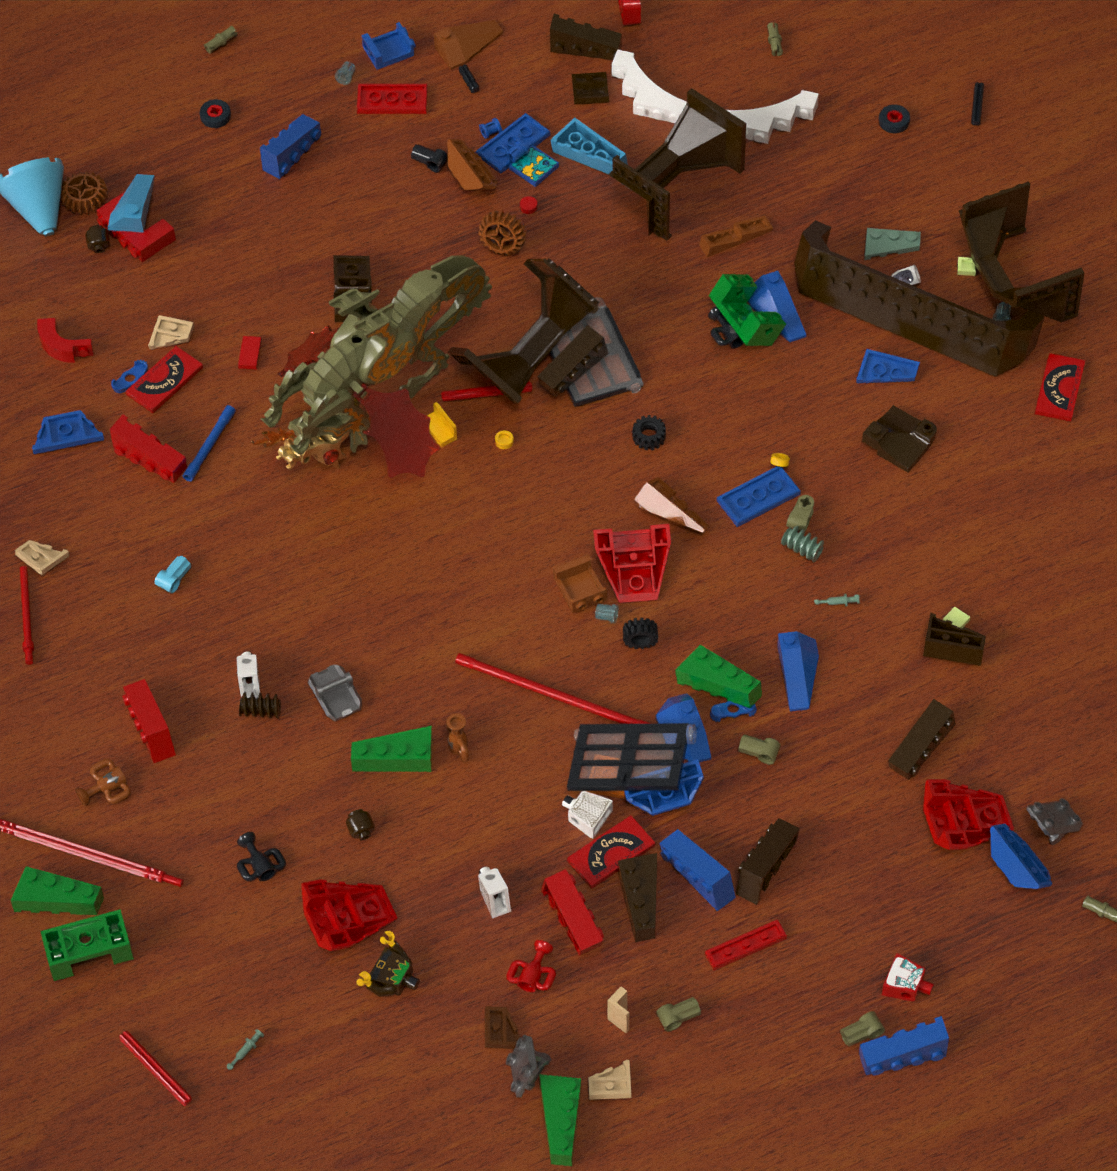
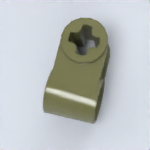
M802 495L798 498L787 520V527L793 529L795 526H799L798 531L804 529L806 532L814 511V499L811 496Z

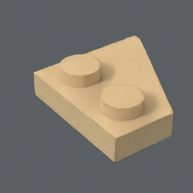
M159 315L148 345L149 349L189 342L194 323Z
M29 540L15 550V555L40 575H43L69 557V551L65 549L62 552L53 550L50 545H42Z
M629 1060L623 1061V1065L615 1069L610 1067L602 1073L588 1077L589 1100L631 1098Z

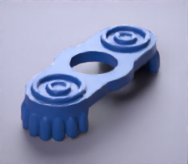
M137 360L134 362V366L130 370L125 371L118 380L115 381L113 379L111 381L113 390L117 393H123L148 371L147 362ZM128 375H134L135 379L134 381L128 382L125 380V377Z
M727 701L726 703L714 705L710 711V718L715 722H720L721 718L738 717L748 713L751 717L756 714L757 709L755 704L748 708ZM730 705H736L739 710L737 712H730L727 708Z

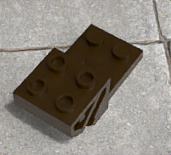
M333 255L334 298L350 289L371 293L370 256ZM334 307L335 322H344L348 314L341 316L338 314V311L341 309Z

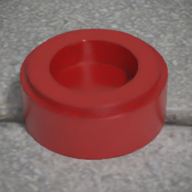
M530 196L522 198L520 200V210L525 214L534 213L537 210V200Z

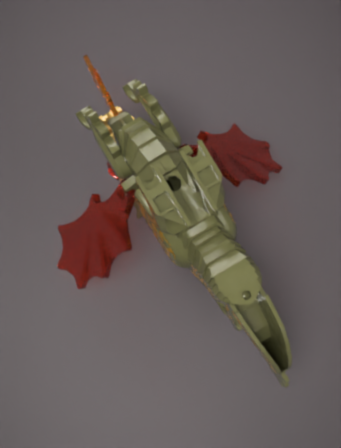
M463 255L450 256L432 265L431 270L426 269L416 274L414 273L404 282L402 289L399 288L392 302L379 310L370 303L379 294L380 291L378 289L371 293L350 289L329 301L330 306L341 309L338 311V314L341 316L348 314V317L340 328L338 327L334 331H332L329 325L320 333L312 331L303 344L288 353L287 364L277 373L281 378L284 377L280 386L277 383L274 385V395L269 397L272 406L264 414L265 418H261V420L268 427H275L282 416L283 403L300 390L304 395L303 400L312 408L309 412L305 410L301 417L290 421L288 426L290 431L278 428V433L264 431L262 435L266 437L252 440L251 443L253 445L263 444L267 448L280 440L282 442L285 441L284 447L281 446L279 448V455L276 458L278 460L282 458L289 463L286 468L289 470L295 466L297 461H300L302 464L308 463L311 455L321 463L328 466L334 465L336 468H339L340 464H338L337 459L341 460L346 457L341 452V443L350 436V450L355 453L358 445L368 444L366 435H369L376 439L384 453L387 476L389 478L402 473H413L419 477H424L425 466L430 456L439 451L440 447L433 441L429 433L431 418L418 412L413 407L410 399L434 375H438L441 369H445L449 365L447 360L450 356L434 346L436 340L465 315L467 317L470 316L474 307L481 308L482 302L491 297L488 291L492 288V285L487 284L490 278L486 276L485 270L472 258ZM455 297L454 303L449 310L425 333L430 319L440 311L441 302H447ZM418 359L420 361L433 362L424 375L409 378L408 383L401 385L398 391L383 393L368 388V386L379 384L401 371L408 362L413 364ZM360 403L366 409L367 413L359 407Z

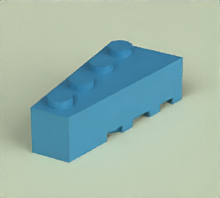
M575 117L551 139L554 153L606 174L613 170L612 159L616 155H619L620 160L628 165L626 153Z

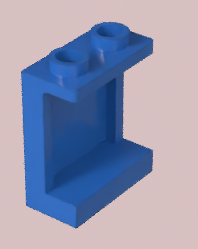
M400 22L396 23V30L371 39L368 33L361 35L362 47L377 70L414 56L415 42L412 38H409L407 29L402 27Z

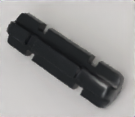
M466 64L459 66V73L463 76L462 78L472 93L478 92L480 90L479 84L476 82Z

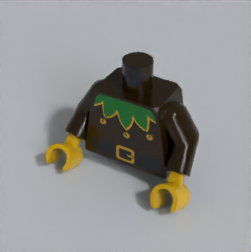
M386 931L385 934L389 937V940L387 941L382 936L380 937V942L385 945L388 944L389 948H384L370 974L363 971L359 976L363 977L364 980L358 979L356 981L358 986L366 985L368 990L379 997L401 995L405 987L416 990L420 982L419 978L412 976L413 965L411 959L399 943L394 941L395 936L393 932Z

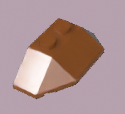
M449 139L447 141L448 167L461 184V187L467 191L495 189L498 180L482 158L472 148L466 146L463 140Z

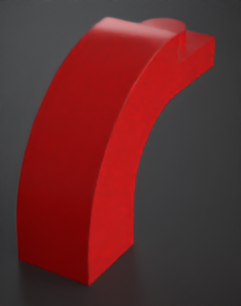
M56 318L37 319L40 343L45 352L54 359L75 363V357L94 356L91 339H64L58 335Z

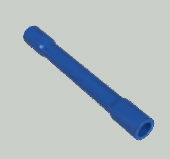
M230 405L225 407L194 460L183 474L185 480L193 481L201 464L225 426L235 414L236 410Z

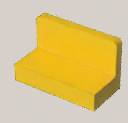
M435 402L433 404L434 412L421 418L422 424L442 448L457 440V428L441 406Z

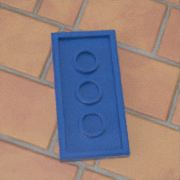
M525 113L479 148L476 153L484 162L501 174L512 163L506 156V152L514 145L516 140L519 139L524 142L529 149L532 145L536 147L548 138L550 131Z
M776 466L718 496L717 502L736 527H739L800 495L801 490L782 467Z

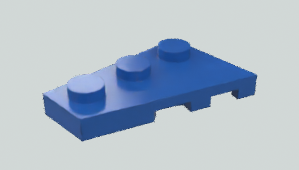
M866 349L856 383L915 381L920 362Z

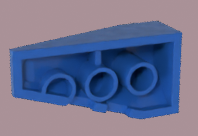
M779 271L762 275L754 282L757 285V289L748 301L751 308L755 312L779 313L786 323L780 334L788 342L805 338L806 332Z

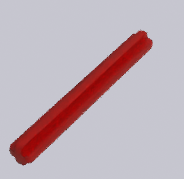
M527 382L521 393L531 392L533 390L532 383ZM495 386L441 392V398L444 402L504 395Z
M128 1031L120 1034V1041L183 1106L191 1103L192 1098L185 1089Z

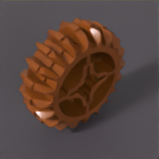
M79 171L78 175L72 174V177H67L66 181L62 182L60 199L64 207L68 211L72 210L74 214L76 212H79L80 215L83 212L88 214L89 211L95 213L96 208L99 209L101 205L105 204L108 197V189L100 175L96 176L94 172L89 174L87 171L85 174H82Z
M502 209L499 212L497 210L489 212L483 217L479 225L478 235L481 236L480 241H484V246L489 247V251H495V255L500 252L502 256L505 254L510 256L522 248L526 241L527 231L524 230L525 225L520 224L521 219H516V214L512 216L510 211L504 213Z

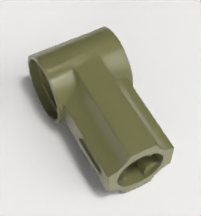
M744 734L740 740L738 751L756 756L765 764H774L781 744L772 738L761 740Z
M692 997L675 1005H663L657 1010L656 1014L665 1031H672L677 1029L682 1022L701 1015V1010L697 1000Z
M874 1011L864 1014L859 1021L840 1029L842 1039L848 1047L867 1038L875 1039L885 1032L884 1026Z

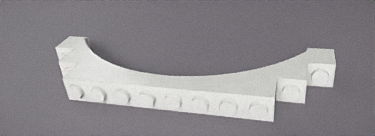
M617 50L612 62V76L624 79L622 95L635 98L633 101V114L676 123L687 102L669 94L653 83L636 63L634 53ZM802 90L800 94L771 106L727 111L747 123L746 139L768 144L773 128L790 132L795 117L813 121L818 106L819 94Z

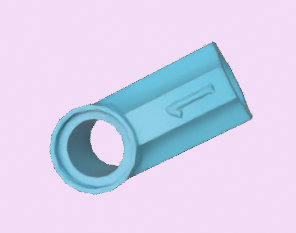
M177 556L166 570H161L157 574L155 585L170 593H174L180 585L181 578L191 568V563L185 557Z

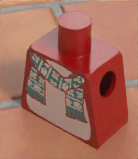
M896 953L883 984L882 995L913 1002L916 1000L919 992L931 995L934 984L924 980L926 971L924 967Z

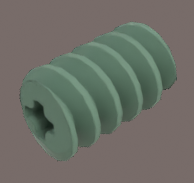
M795 526L793 529L791 527L788 528L782 537L781 544L783 546L787 545L789 549H793L796 553L800 552L802 557L806 556L813 563L816 562L823 551L824 541L821 540L817 543L818 537H814L811 540V533L804 536V529L798 533L799 526Z

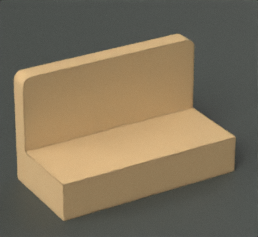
M620 987L607 1000L608 1020L627 1033L629 1031L627 990Z

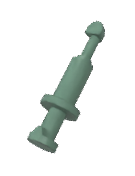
M847 593L841 597H829L827 600H814L816 605L828 603L829 605L845 604L846 607L851 602L860 604L859 595L847 597Z
M256 1029V1033L251 1039H245L246 1043L235 1054L236 1058L231 1064H227L228 1070L233 1069L238 1060H242L252 1048L255 1049L257 1047L255 1045L256 1041L260 1037H264L261 1031Z

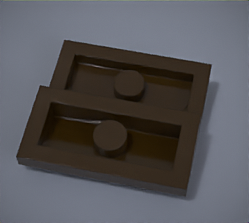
M606 72L572 74L574 104L609 102Z

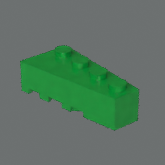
M699 645L675 669L677 684L683 686L686 684L692 686V689L710 692V695L715 697H725L727 701L751 708L762 696L761 681L702 645Z
M432 726L352 742V772H431Z
M25 866L10 901L14 912L24 910L31 911V913L49 911L52 914L70 912V914L97 915L104 900L101 886Z
M539 1074L550 1162L553 1165L572 1166L582 1090L581 1078Z

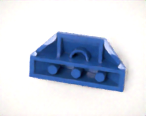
M687 693L668 698L656 714L658 724L689 723L686 736L687 748L685 759L688 762L698 759L699 763L711 760L706 731L694 699ZM662 733L666 744H676L677 733Z
M696 759L683 764L679 790H636L624 792L628 802L654 816L690 805L704 776L699 760ZM671 767L637 778H669Z
M1006 824L993 825L990 828L991 857L1014 887L1040 889L1052 885L1047 868L1017 833L1010 830Z

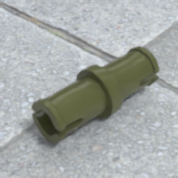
M773 22L767 25L769 33L768 42L771 44L772 55L776 56L777 53V56H780L783 53L781 46L782 37L779 34L778 24L774 22L775 27H773Z
M230 26L222 33H217L215 38L204 44L206 51L211 54L220 46H225L227 41L237 36L236 29Z
M1088 895L1086 896L1082 905L1083 908L1097 913L1101 918L1106 917L1117 922V909L1109 906L1107 902L1102 903Z

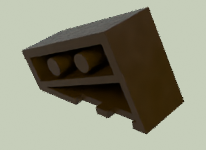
M930 613L923 656L981 666L986 636L966 627H957L952 624V621H943L936 618V614Z

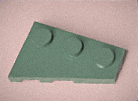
M867 228L864 260H869L873 256L886 257L890 253L902 254L919 251L921 232Z

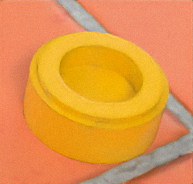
M503 430L495 435V444L498 448L508 449L512 447L514 438L511 432Z
M774 453L771 455L770 462L775 466L787 467L790 457L783 453Z

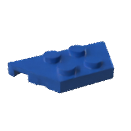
M81 410L44 417L41 423L42 427L37 434V441L33 445L32 450L33 454L102 441L104 436L86 418V415Z

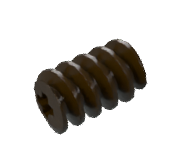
M244 692L240 699L239 716H242L244 711L246 717H249L252 712L253 717H257L258 713H260V716L264 718L267 713L268 717L272 718L275 713L276 718L279 719L281 700L278 699L277 694L271 699L269 693H267L265 699L262 697V693H259L258 697L255 698L254 692L247 698V694Z

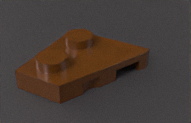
M486 1006L485 1048L515 1049L516 1043L521 1037L515 1022L511 1020L507 1007Z

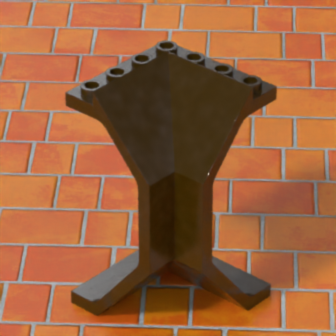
M692 88L687 92V103L664 143L635 169L622 162L620 156L616 155L612 159L613 170L608 174L646 199L648 234L650 235L654 232L658 237H662L666 241L672 237V234L669 233L670 192L664 188L680 173L722 166L730 167L739 174L745 170L747 123Z
M1029 182L1018 184L1015 187L1004 189L998 193L986 195L981 199L963 204L959 214L972 260L995 299L1016 308L1021 307L1061 323L1078 317L1085 274L1082 267L1027 287L1014 288L997 260L1005 239L1026 232L1025 221L1030 191Z
M549 258L527 259L524 263L541 282V315L511 350L476 356L467 348L451 347L447 352L461 365L476 368L507 398L517 404L521 401L522 397L520 394L535 368L563 335L586 315L595 314L600 309L597 306L600 302L561 266L556 265Z

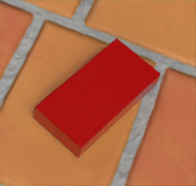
M243 336L238 362L239 369L257 370L262 342L261 337Z

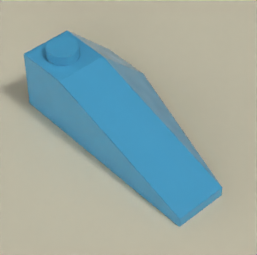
M137 174L112 211L108 230L144 232L155 179L154 175Z

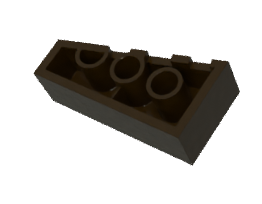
M553 14L550 26L551 52L614 60L617 50H621V33L601 27L596 29L591 24L584 23L582 25L575 23V19L568 18L565 20L559 18L560 15Z
M587 325L537 376L540 385L555 397L563 393L566 388L609 354L604 337Z
M933 699L888 760L889 767L908 780L912 776H916L921 765L930 757L931 753L956 725L954 712Z
M780 818L774 824L771 823L765 837H760L756 849L752 848L747 861H742L739 866L738 872H740L736 895L756 905L758 904L761 890H767L772 875L775 876L782 861L786 860L796 844L800 828Z
M657 853L618 860V875L635 942L655 939Z

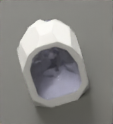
M916 265L898 270L891 275V277L910 285L921 282Z

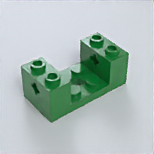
M722 274L708 296L746 346H772L786 326L782 316L777 312H755L747 304L757 289V285L751 276L747 274Z
M121 909L40 931L53 981L74 976L71 964L110 953L114 965L134 959ZM84 936L91 937V940L87 943L80 942V939Z

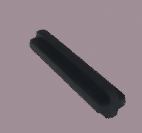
M976 82L974 87L971 124L977 126L981 124L984 84Z

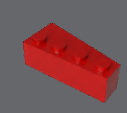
M122 414L110 428L114 452L119 456L130 459L134 464L145 467L147 471L160 475L162 479L175 483L187 469L186 457L168 444L162 445L159 439L152 433L150 436L141 430L142 427L137 423L132 425L127 421L128 417Z
M142 679L123 686L125 695H122L125 706H129V715L131 719H135L133 722L136 730L140 731L139 735L142 743L146 744L153 763L176 756L169 728L146 680Z
M565 869L545 878L541 892L544 896L548 894L551 909H557L558 921L561 926L568 928L566 931L567 936L580 956L601 946L604 934L600 927H596L592 911L590 909L587 910L582 892L577 891L574 876L571 873L568 874Z

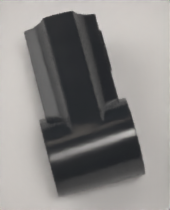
M416 144L413 147L411 158L426 164L431 171L439 172L447 162L448 155L441 149L434 151Z

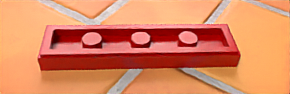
M777 919L706 950L705 956L715 971L787 939V935Z

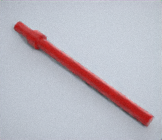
M21 566L20 584L24 633L22 648L23 652H25V663L31 665L33 664L34 642L31 636L28 572L26 566Z

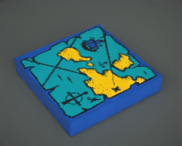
M532 145L529 148V153L526 156L523 155L517 162H512L509 165V169L536 187L559 167V162Z

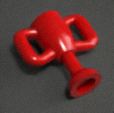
M536 940L534 942V948L537 953L533 961L527 963L523 960H514L506 974L507 980L510 983L517 984L524 991L532 993L536 989L542 991L549 990L555 980L556 971L552 967L541 966L544 955H548L553 951V946L543 940ZM518 967H523L524 969L522 970L520 976L514 977L518 970ZM542 973H548L544 984H541Z

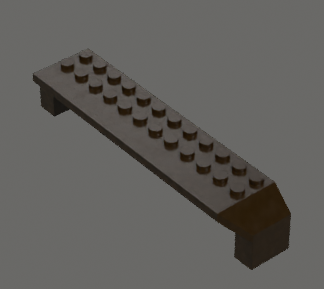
M815 220L802 232L794 262L798 290L801 294L995 377L1023 362L1036 347L1045 318L1040 314L1028 310L1019 320L995 321L830 251L827 247L831 227Z

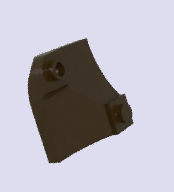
M893 405L880 419L873 421L863 432L862 442L876 449L878 456L909 473L935 440L937 427L929 420H919Z

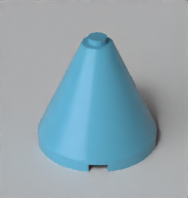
M49 157L31 160L9 168V174L5 177L0 174V194L39 234H44V236L54 234V231L57 229L64 166L59 158H54L55 162H50Z

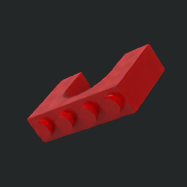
M125 192L96 210L98 224L107 230L110 215ZM164 219L144 230V232L108 230L113 238L116 237L122 247H126L134 258H138L141 262H144L176 240L174 228Z

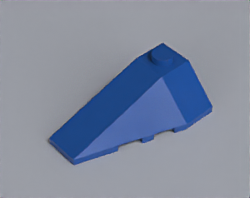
M798 631L778 633L777 647L790 712L808 710L819 659L816 639Z

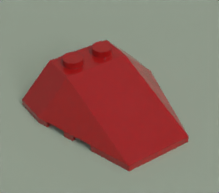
M650 525V529L613 532L612 528L593 530L595 551L619 604L658 600L671 545L670 525Z
M946 779L926 780L923 811L935 844L948 850H965L991 840L990 828L993 825L1006 824L1010 830H1014L1003 795L982 789L976 791L969 789L968 785L964 784L958 786L951 784V781Z
M323 879L304 882L301 885L305 918L318 946L329 951L350 948L398 918L382 885L365 883L350 885L344 881L329 883Z

